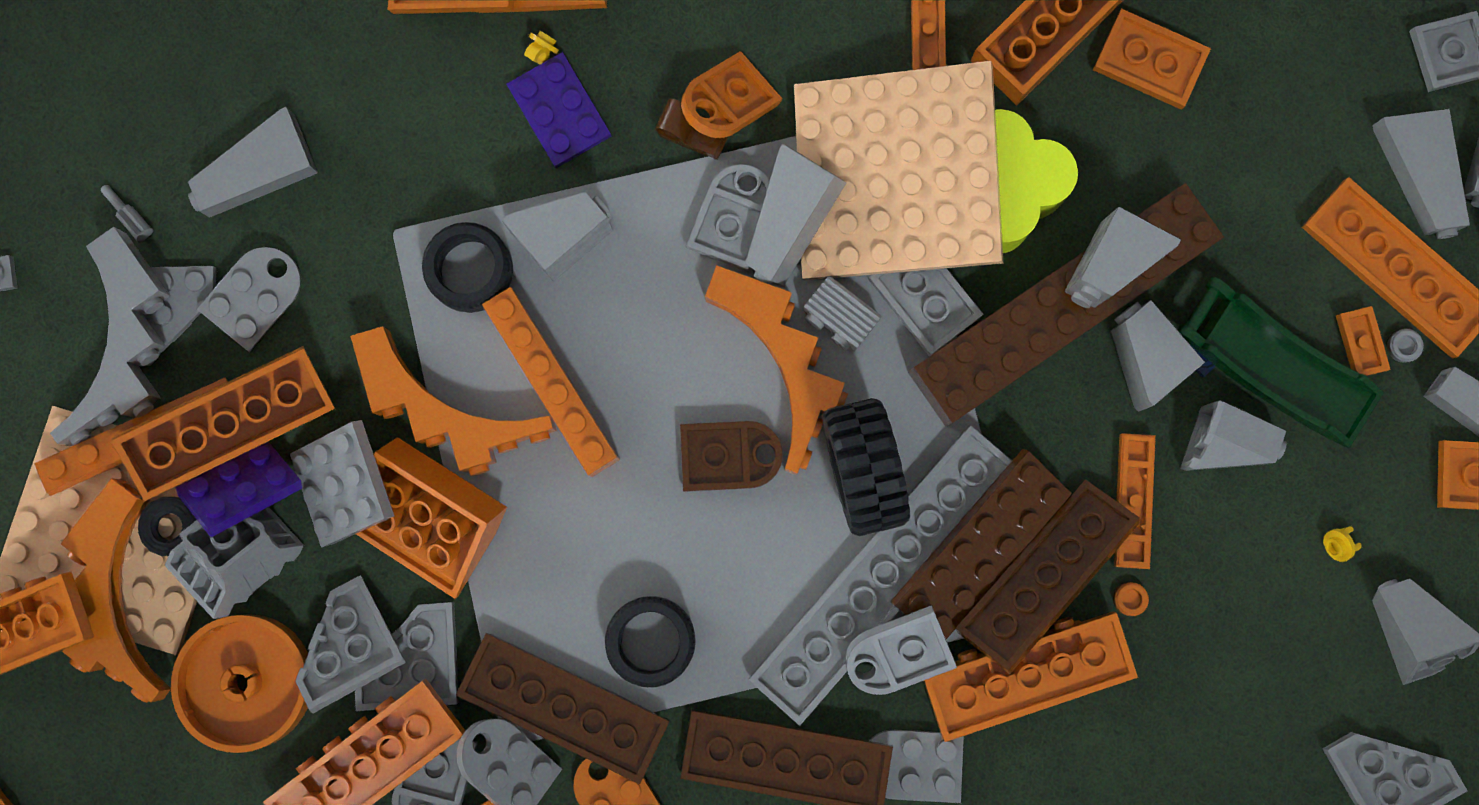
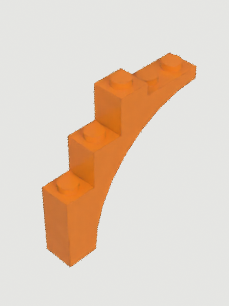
M716 265L705 294V301L730 313L749 327L768 348L778 365L789 394L792 414L791 447L784 471L797 475L800 468L807 469L813 452L807 449L810 438H818L822 428L823 419L818 418L819 414H823L829 408L845 404L848 396L847 392L842 391L845 383L807 369L809 365L816 366L822 348L816 346L818 337L782 325L783 320L786 322L790 321L795 307V303L790 302L792 292Z
M382 326L351 336L372 413L379 416L383 415L384 419L404 414L403 409L406 408L415 442L426 443L427 447L444 444L447 442L445 437L449 436L459 471H469L470 476L490 471L488 465L497 463L493 450L498 449L499 454L518 449L517 443L529 439L531 444L543 442L550 439L549 433L557 431L551 416L524 421H496L471 416L456 410L433 396L412 375L399 355L392 334L388 329Z
M111 478L61 542V545L69 551L68 557L74 562L85 566L75 579V583L94 635L93 638L63 649L62 652L71 658L69 663L77 670L86 673L87 671L103 670L105 667L104 672L110 678L118 682L124 681L132 688L131 693L139 700L146 703L160 701L166 697L171 688L151 669L137 649L127 625L122 602V568L126 547L136 521L150 499L144 501L139 491L125 480Z

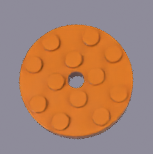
M252 614L234 615L206 624L186 641L173 667L171 695L178 718L194 738L219 751L231 753L249 752L279 741L299 724L308 709L295 681L300 668H303L308 656L305 646L291 629L266 616ZM240 674L245 676V678L252 677L247 680L248 684L245 691L240 690L237 684Z

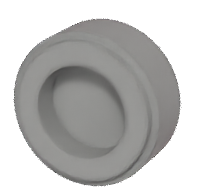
M1402 329L1394 332L1389 337L1387 350L1394 360L1407 363L1416 360L1422 354L1423 340L1414 330Z

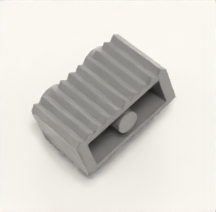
M830 276L825 279L803 309L807 314L805 319L818 330H821L824 326L834 334L831 338L832 341L846 351L849 347L856 351L882 317Z

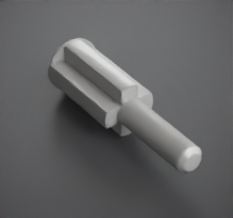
M109 185L101 187L103 195L117 210L116 217L136 241L142 242L153 233V229L150 228L133 206L125 205Z

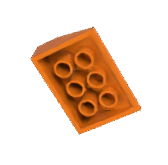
M397 437L374 454L394 517L367 528L356 535L456 599L497 533L507 506Z

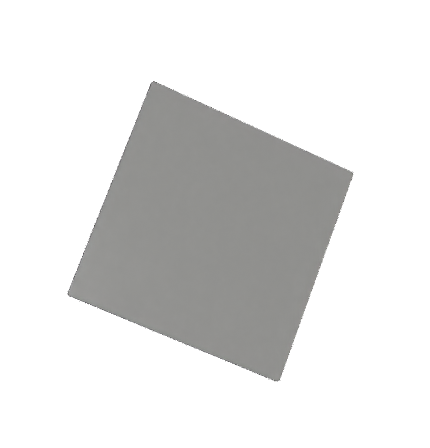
M796 136L721 153L718 160L708 156L407 226L394 231L393 239L426 389L448 406L471 416L496 421H524L551 416L487 312L483 310L466 313L451 309L430 292L422 274L423 254L433 236L443 228L455 223H478L494 231L507 246L513 261V277L509 287L520 298L620 458L619 461L594 477L588 476L555 423L557 431L549 433L550 439L531 444L530 439L517 443L518 449L501 454L498 453V449L493 450L497 463L488 465L490 471L470 476L469 471H459L450 437H445L447 442L439 445L443 466L507 506L497 533L468 580L481 642L485 633L492 634L652 712L754 689L757 687L748 679L875 535V533L857 536L852 534L848 528L830 462L824 425H822L818 438H810L807 449L813 452L807 469L800 468L797 475L784 471L791 447L792 414L789 394L781 371L768 348L749 327L730 313L705 301V294L716 265L756 279L753 276L755 270L749 267L748 272L686 248L706 194L715 176L729 166L745 164L761 170L770 180L781 145L784 144L797 151ZM744 175L738 180V186L743 191H751L757 185L756 179L750 175ZM582 192H586L591 199L598 196L609 209L608 213L612 216L609 222L613 231L554 282L501 220L507 214ZM466 242L454 247L447 254L442 265L444 284L448 289L458 294H470L480 290L489 282L495 268L494 255L486 245L478 242ZM800 259L785 285L775 282L771 283L775 287L792 292L790 302L795 303L790 321L786 322L783 320L782 325L818 337L816 346L822 348L815 367L809 365L807 369L844 382L845 385L842 391L848 393L845 404L870 398L880 400L883 403L896 440L909 496L970 425L981 434L975 408L945 427L908 373L913 367L927 359L929 355L868 280L871 275L833 278L882 316L856 351L852 350L851 347L847 351L839 347L831 339L834 334L824 326L821 330L812 326L805 319L807 314L803 309L825 279H802ZM820 413L818 418L823 419V414ZM754 421L766 425L778 437L782 447V463L775 477L767 484L752 489L683 492L680 424ZM761 445L756 450V458L763 464L771 463L775 459V450L770 445ZM646 596L666 598L679 605L689 616L693 624L696 642L693 657L685 671L674 681L652 688L636 686L621 678L609 663L605 650V634L613 615L626 603ZM899 611L891 621L905 615ZM646 612L635 616L628 622L622 634V648L626 658L634 666L643 670L653 671L666 667L673 661L679 649V634L675 625L669 618L659 613ZM955 629L946 641L952 642L964 638ZM498 716V719L507 721L514 725L530 741L544 739L543 737L535 733H532Z

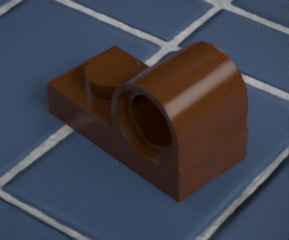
M671 98L668 100L655 127L660 137L717 160L728 137H709L695 130L683 115L681 101Z

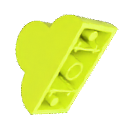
M996 109L1003 253H1007L1016 249L1026 239L1040 218L1049 216L1056 211L1071 194L1077 182L1078 168L1073 155L1065 146L1047 139L1034 140L1031 127L1023 117L1009 110Z

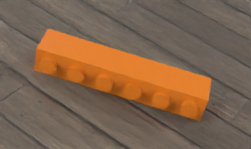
M509 287L483 303L482 306L587 475L594 477L619 461L620 458L516 292Z

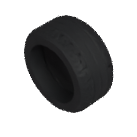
M461 222L443 228L429 241L423 254L422 274L428 289L440 302L456 311L472 313L485 310L482 306L483 303L509 288L513 277V261L507 246L494 231L478 223ZM466 242H478L486 245L493 253L495 259L494 272L489 282L480 290L470 294H458L448 289L442 278V265L447 254L454 247Z
M657 596L637 598L623 605L613 615L605 634V650L614 671L625 681L647 688L663 686L678 678L688 667L693 657L696 643L694 627L686 612L676 603ZM655 612L666 616L673 622L679 634V649L675 658L670 664L659 670L648 671L634 666L623 652V631L632 618L642 613Z

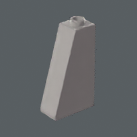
M287 107L280 109L191 178L188 183L192 192L188 194L193 208L210 218L317 174V169L295 115Z
M1450 109L1382 118L1373 125V131L1424 235L1436 234L1437 239L1458 236L1457 231L1469 226L1470 223Z
M784 144L781 145L778 151L746 260V265L755 270L753 276L759 281L770 285L772 282L785 285L846 185V182Z

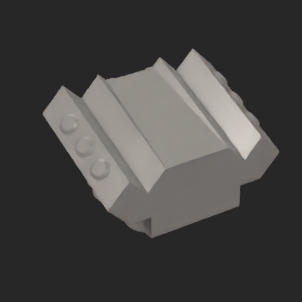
M267 507L213 537H210L196 520L179 533L183 541L171 550L165 566L213 619L228 617L235 603L247 602L249 596L272 577L278 576L285 562L294 561L301 553L304 545L279 517Z

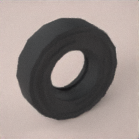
M162 497L152 501L142 511L138 520V534L142 544L150 552L159 556H169L171 550L183 541L180 535L172 540H167L160 535L158 524L164 515H177L182 522L181 532L197 520L179 497Z

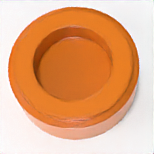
M1127 582L1121 584L1115 590L1113 602L1120 613L1127 616H1137L1146 610L1149 597L1143 586Z

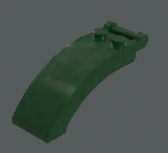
M1210 277L1205 285L1207 290L1185 325L1181 324L1177 331L1193 348L1242 387L1309 429L1344 447L1350 448L1383 396L1384 391L1366 375L1342 365L1298 338L1269 316L1248 296L1236 293L1222 280ZM1219 296L1222 299L1221 303L1201 334L1197 333V329Z

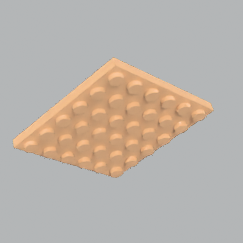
M991 61L794 84L797 152L846 182V185L801 257L802 279L816 280L826 279L828 276L840 278L1003 263L994 78Z
M56 406L51 408L0 557V594L18 587H22V590L26 589L24 583L44 576L48 580L59 574L72 571L75 580L85 566L70 559L67 555L69 551L61 545V542L111 478L125 480L137 489L125 465L122 463L52 496L46 493L34 463L72 447L57 444L50 434L73 413L72 411ZM111 423L104 427L99 426L90 433L91 438L118 425ZM173 487L151 498L147 506L152 501L162 497H179L176 488ZM175 514L164 515L158 524L160 535L167 540L176 538L182 530V522ZM137 520L126 547L122 568V602L127 625L135 643L178 655L182 649L197 601L166 568L165 563L169 556H159L152 553L142 544L138 534Z

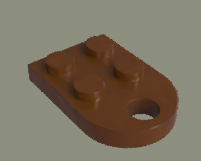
M754 421L680 424L683 492L758 488L770 482L779 471L782 463L781 443L776 434L764 424ZM770 445L775 450V459L768 464L759 462L756 458L758 447Z

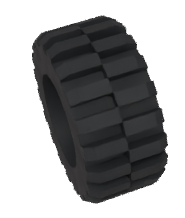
M870 398L827 409L822 415L824 433L835 483L850 532L857 536H863L904 526L910 519L909 498L896 440L883 403L880 400Z

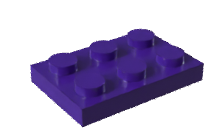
M563 52L506 84L555 169L612 137Z
M266 442L175 488L179 498L208 535L213 537L302 489V483L300 478L272 445Z

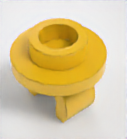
M539 31L537 36L530 33L529 37L535 41L527 47L524 53L526 57L540 65L548 60L550 51L555 54L558 53L559 50L554 47L555 39L542 31Z
M1353 527L1332 529L1325 534L1323 544L1329 556L1339 562L1348 561L1354 556L1356 551L1361 549V543L1354 544L1353 539L1349 535V533L1354 531Z

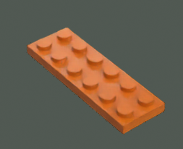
M1350 177L1342 181L1302 226L1308 234L1452 359L1459 357L1479 334V289Z

